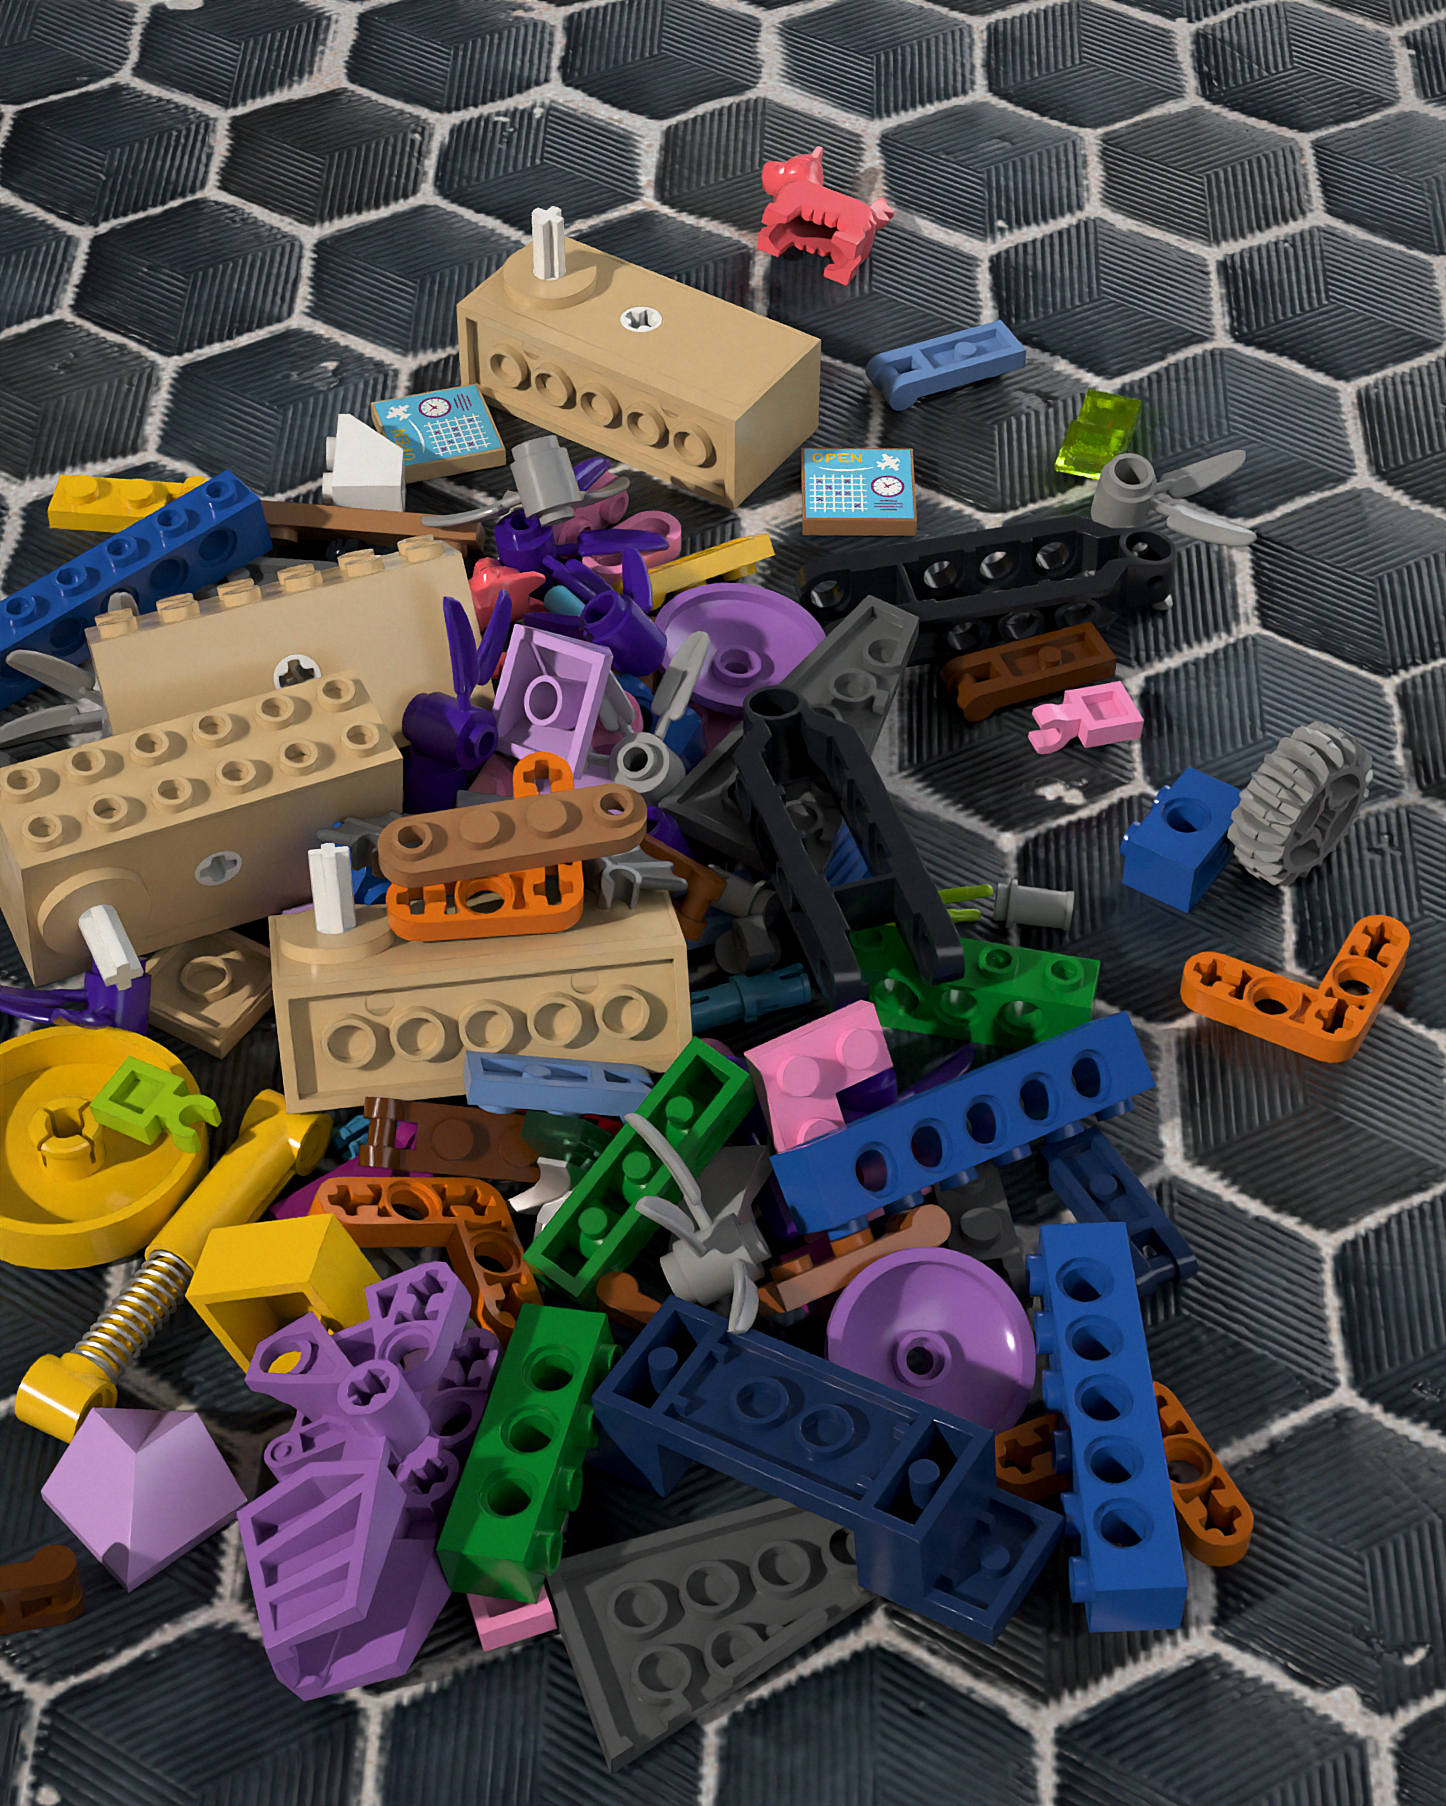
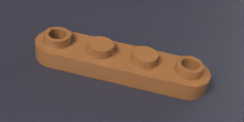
M610 783L406 816L392 821L382 830L378 839L379 866L383 875L392 883L405 888H419L623 854L636 848L644 839L647 829V806L643 797L636 790L626 785ZM619 810L622 811V813L618 815H609L604 811ZM417 841L422 843V845L416 848L402 846L406 843Z

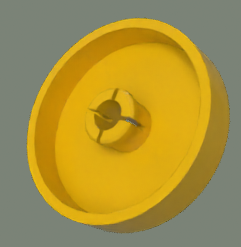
M55 1026L32 1031L0 1043V1260L15 1266L34 1269H77L130 1257L153 1241L207 1175L210 1158L207 1123L205 1121H197L188 1126L196 1130L202 1148L198 1153H187L178 1149L173 1143L171 1135L164 1131L160 1133L152 1145H149L95 1121L89 1105L128 1056L184 1078L190 1095H201L193 1075L176 1055L152 1039L115 1027L90 1030L78 1026Z

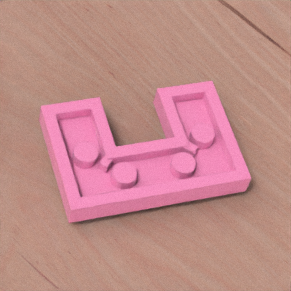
M859 1000L744 1052L776 1154L845 1125L835 1093L893 1067L874 1003ZM912 1140V1153L915 1159L918 1161V1148L915 1142ZM856 1162V1176L859 1183L863 1186L864 1174L862 1168ZM931 1185L921 1189L923 1196L932 1192ZM880 1207L865 1215L869 1222L885 1213L883 1208ZM826 1230L805 1234L803 1237L805 1242L812 1243L828 1234Z

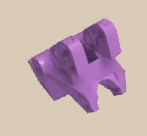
M433 1261L423 1263L365 1287L370 1319L333 1335H329L312 1311L258 1343L244 1379L251 1391L268 1394L280 1402L297 1409L295 1420L289 1432L275 1438L268 1444L264 1452L265 1463L279 1483L237 1511L236 1514L266 1653L277 1679L303 1701L405 1675L452 1593L437 1555L436 1547L464 1471L460 1462L468 1460L505 1352L497 1336L491 1331L482 1328L463 1331L471 1309L472 1299L466 1286L452 1272L446 1262ZM292 1351L301 1352L299 1362L290 1372L286 1374L268 1373L270 1366L279 1356ZM402 1358L404 1359L406 1370H404L400 1364V1360ZM466 1370H470L468 1376L465 1373ZM465 1413L472 1414L468 1425L461 1432L453 1436H440V1431L444 1424L451 1418Z

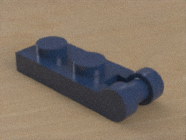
M1097 1125L1087 1128L1072 1137L1038 1149L1036 1167L1079 1223H1126L1139 1300L1154 1294L1159 1283L1170 1280L1176 1284L1197 1274V1260L1188 1242ZM1150 1244L1157 1254L1145 1259L1138 1249Z

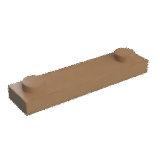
M261 500L273 545L296 546L298 539L332 541V539L336 540L337 537L340 539L344 537L347 540L350 538L361 539L367 545L398 547L397 542L401 540L433 534L434 541L442 540L461 552L463 558H467L468 553L483 554L486 532L481 522L454 527H427L422 524V517L443 515Z

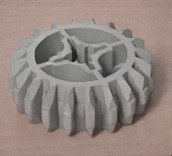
M1315 721L1307 727H1298L1290 738L1284 737L1279 741L1277 749L1272 754H1265L1264 763L1257 772L1251 773L1252 779L1246 789L1239 793L1241 801L1231 813V819L1234 822L1228 828L1227 837L1230 839L1229 852L1236 857L1235 859L1240 864L1245 866L1246 871L1259 880L1265 879L1272 885L1279 883L1285 887L1293 883L1298 876L1306 878L1312 867H1321L1323 859L1329 853L1336 851V845L1342 837L1349 835L1348 828L1353 820L1360 816L1359 807L1368 797L1369 790L1366 787L1373 777V771L1371 770L1372 756L1366 752L1364 746L1356 742V737L1342 728L1337 730L1328 723L1322 724Z

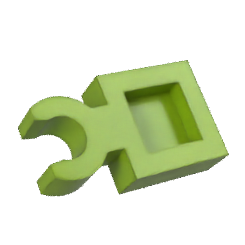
M128 1056L89 1105L95 1121L149 1145H152L160 1133L164 1131L171 1135L173 1143L178 1149L187 1153H198L202 1148L196 1130L188 1127L190 1124L197 1121H205L210 1125L218 1127L222 1122L216 1103L205 1095H190L184 1078L132 1056Z

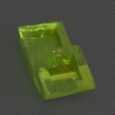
M1088 388L1077 420H1071L1055 463V470L1099 480L1103 467L1114 457L1126 453L1142 413L1141 400Z

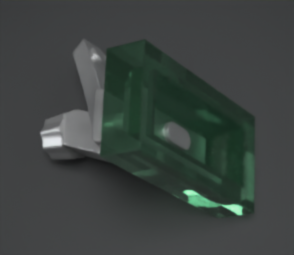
M527 1110L520 1137L539 1156L537 1164L540 1167L541 1176L540 1180L532 1188L505 1201L512 1221L538 1214L534 1241L612 1142L615 1135L585 1119Z

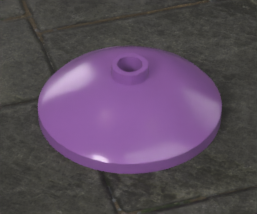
M740 583L707 584L682 592L664 605L654 622L667 637L665 657L657 668L662 676L676 652L690 634L703 631L709 635L710 644L690 700L714 712L743 717V701L749 693L765 686L778 685L826 638L820 624L807 610L796 602L774 591Z
M915 1247L903 1249L878 1259L858 1273L844 1288L834 1305L827 1324L824 1344L825 1360L995 1431V1436L1016 1425L1030 1399L1036 1374V1350L1028 1317L1020 1301L1002 1278L980 1261L963 1253L938 1247ZM909 1351H916L924 1358L925 1371L922 1375H917L908 1368L906 1358Z

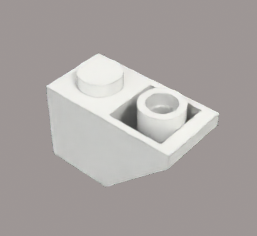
M338 414L336 437H327L326 440L327 470L333 471V473H323V504L327 506L405 512L407 493L403 449L351 414Z

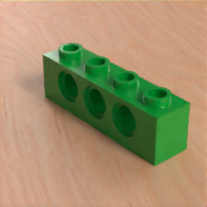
M880 925L850 933V945L859 966L862 982L868 981L870 995L868 1002L874 1003L882 1027L1022 1050L1093 1020L1101 963L1099 960L960 937L965 960L964 978L929 988L921 979L896 926ZM829 1005L827 1006V1015L835 1012Z
M694 1036L634 1113L643 1116L665 1137L681 1157L696 1181L758 1101V1096L749 1073ZM626 1122L525 1251L522 1259L538 1281L565 1301L587 1311L594 1312L597 1309L596 1285L598 1280L611 1272L625 1273L661 1226L659 1223L635 1210L638 1200L644 1196H656L677 1205L684 1195L656 1152Z
M523 1303L436 1547V1552L450 1591L537 1604L546 1575H555L562 1555L563 1542L560 1531L567 1511L574 1512L580 1503L583 1490V1472L581 1467L587 1449H596L599 1444L591 1397L623 1356L621 1345L614 1344L606 1313ZM515 1512H520L516 1515L509 1516Z

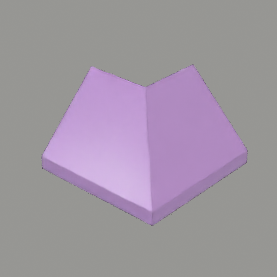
M514 624L491 712L495 717L498 731V744L495 750L518 759L540 751L555 753L563 757L570 764L573 779L581 780L613 660L610 648L537 628Z
M93 1407L41 1490L42 1498L128 1593L236 1519V1512L248 1504L246 1496L197 1412Z

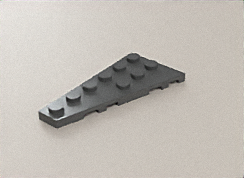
M868 595L778 685L788 686L801 692L814 712L855 725L871 757L918 638L919 617ZM742 720L658 803V808L675 819L683 834L769 876L734 801L736 774L739 772L733 761V753L743 741ZM809 781L784 787L788 814L796 830L803 829L807 837V854L817 875H825L845 825L843 816L828 786Z
M780 1498L561 1559L555 1575H546L543 1583L611 1775L878 1596V1594L858 1586L854 1531Z

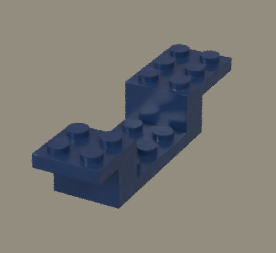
M672 1294L669 1295L641 1333L608 1320L614 1344L621 1345L623 1356L591 1397L599 1444L596 1449H587L584 1462L666 1498L693 1460L837 1523L854 1531L858 1586L992 1647L994 1646L1065 1534L1063 1515L997 1487L995 1431L752 1328H749L744 1334L735 1335L728 1332V1318ZM559 1298L552 1306L587 1311Z

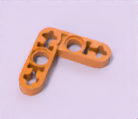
M540 751L528 754L514 768L513 799L538 795L535 780L541 778L548 779L551 793L574 789L573 773L570 764L563 757L552 752ZM582 861L419 888H405L392 883L387 889L386 895L389 926L397 936L408 941L418 942L553 933L567 930L575 925L583 915L584 881ZM558 874L561 904L548 905L545 875ZM484 890L493 891L504 899V904L500 909L488 914L471 910L466 902L470 896ZM447 895H454L455 913L447 914ZM423 899L425 905L424 913L419 915L411 914L410 900Z
M1369 915L1360 919L1351 930L1318 990L1222 953L1213 951L1201 952L1193 955L1185 963L1180 988L1181 998L1189 1009L1205 1017L1327 1063L1344 1062L1351 1059L1359 1050L1405 965L1411 937L1404 924L1393 917ZM1377 944H1382L1383 947L1377 956L1376 962L1367 958L1369 949L1375 948ZM1348 980H1356L1368 985L1372 992L1367 995L1357 996L1344 991L1339 984ZM1210 981L1215 982L1212 987L1206 986ZM1239 991H1244L1242 1000L1238 999ZM1262 999H1272L1284 1004L1288 1010L1282 1014L1271 1015L1260 1011L1254 1004ZM1336 1013L1344 1018L1343 1026L1336 1029L1334 1034L1328 1033L1327 1031L1331 1027Z
M335 1177L321 1183L307 1216L334 1213L358 1247H446L455 1274L466 1286L472 1301L469 1312L471 1319L478 1328L487 1329L495 1334L504 1352L507 1350L523 1303L544 1306L533 1274L522 1259L524 1250L505 1200L500 1192L491 1184L469 1177ZM404 1204L414 1208L421 1214L423 1219H407L395 1212L392 1205ZM474 1256H488L497 1260L503 1265L506 1272L496 1273L487 1270L477 1263Z
M1153 1381L1166 1462L1174 1460L1187 1461L1193 1464L1201 1474L1198 1480L1187 1484L1176 1483L1170 1480L1179 1538L1195 1559L1211 1566L1223 1567L1232 1565L1242 1559L1249 1549L1254 1519L1251 1509L1177 1397L1168 1387ZM1057 1414L1044 1415L995 1436L998 1488L1030 1502L1068 1488L1066 1475H1054L1052 1469L1051 1432L1052 1430H1059ZM1042 1445L1047 1446L1048 1452L1041 1454ZM1013 1459L1019 1467L1031 1465L1030 1473L1021 1474L1020 1470L1015 1466L1005 1468V1461ZM1209 1498L1208 1507L1206 1509L1203 1505V1502H1205ZM1207 1513L1219 1528L1231 1526V1535L1224 1536L1217 1528L1206 1531Z

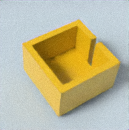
M334 1213L211 1229L185 1297L245 1374H247L259 1342L311 1311L326 1330L329 1326V1335L369 1320L370 1315L365 1287L380 1282L382 1279ZM292 1351L279 1356L270 1366L268 1373L286 1374L290 1372L299 1362L301 1352Z

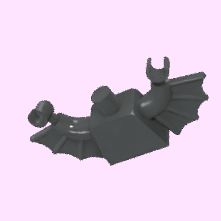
M458 790L456 808L511 800L513 797ZM392 810L388 814L374 818L359 819L347 817L343 825L331 829H320L317 836L324 842L349 846L352 870L359 871L364 867L372 866V874L375 877L386 879L379 866V836L382 830L392 821L418 814H404ZM417 841L406 843L402 846L416 848L422 845V843ZM639 845L623 854L582 860L584 888L597 894L596 907L598 909L609 910L612 899H616L626 903L629 909L635 910L641 888L684 891L688 887L685 879L679 878L672 873L674 871L673 862L655 859L647 855ZM558 874L545 875L546 897L558 886Z

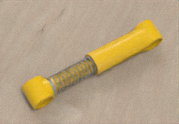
M269 1088L261 1091L247 1108L239 1130V1137L145 1249L146 1261L142 1264L141 1269L134 1273V1278L127 1282V1287L120 1290L119 1296L112 1300V1305L105 1308V1313L100 1315L97 1323L90 1327V1332L84 1334L82 1341H79L75 1345V1349L69 1353H65L61 1357L46 1354L30 1367L17 1391L15 1399V1414L17 1418L70 1444L93 1407L115 1408L118 1377L125 1375V1368L133 1365V1358L140 1356V1349L148 1347L147 1340L155 1338V1331H160L162 1323H166L169 1320V1314L176 1312L177 1305L184 1302V1296L210 1230L213 1228L257 1223L296 1174L303 1177L310 1174L319 1165L330 1144V1132L333 1128L331 1115L322 1111L287 1114L285 1095Z

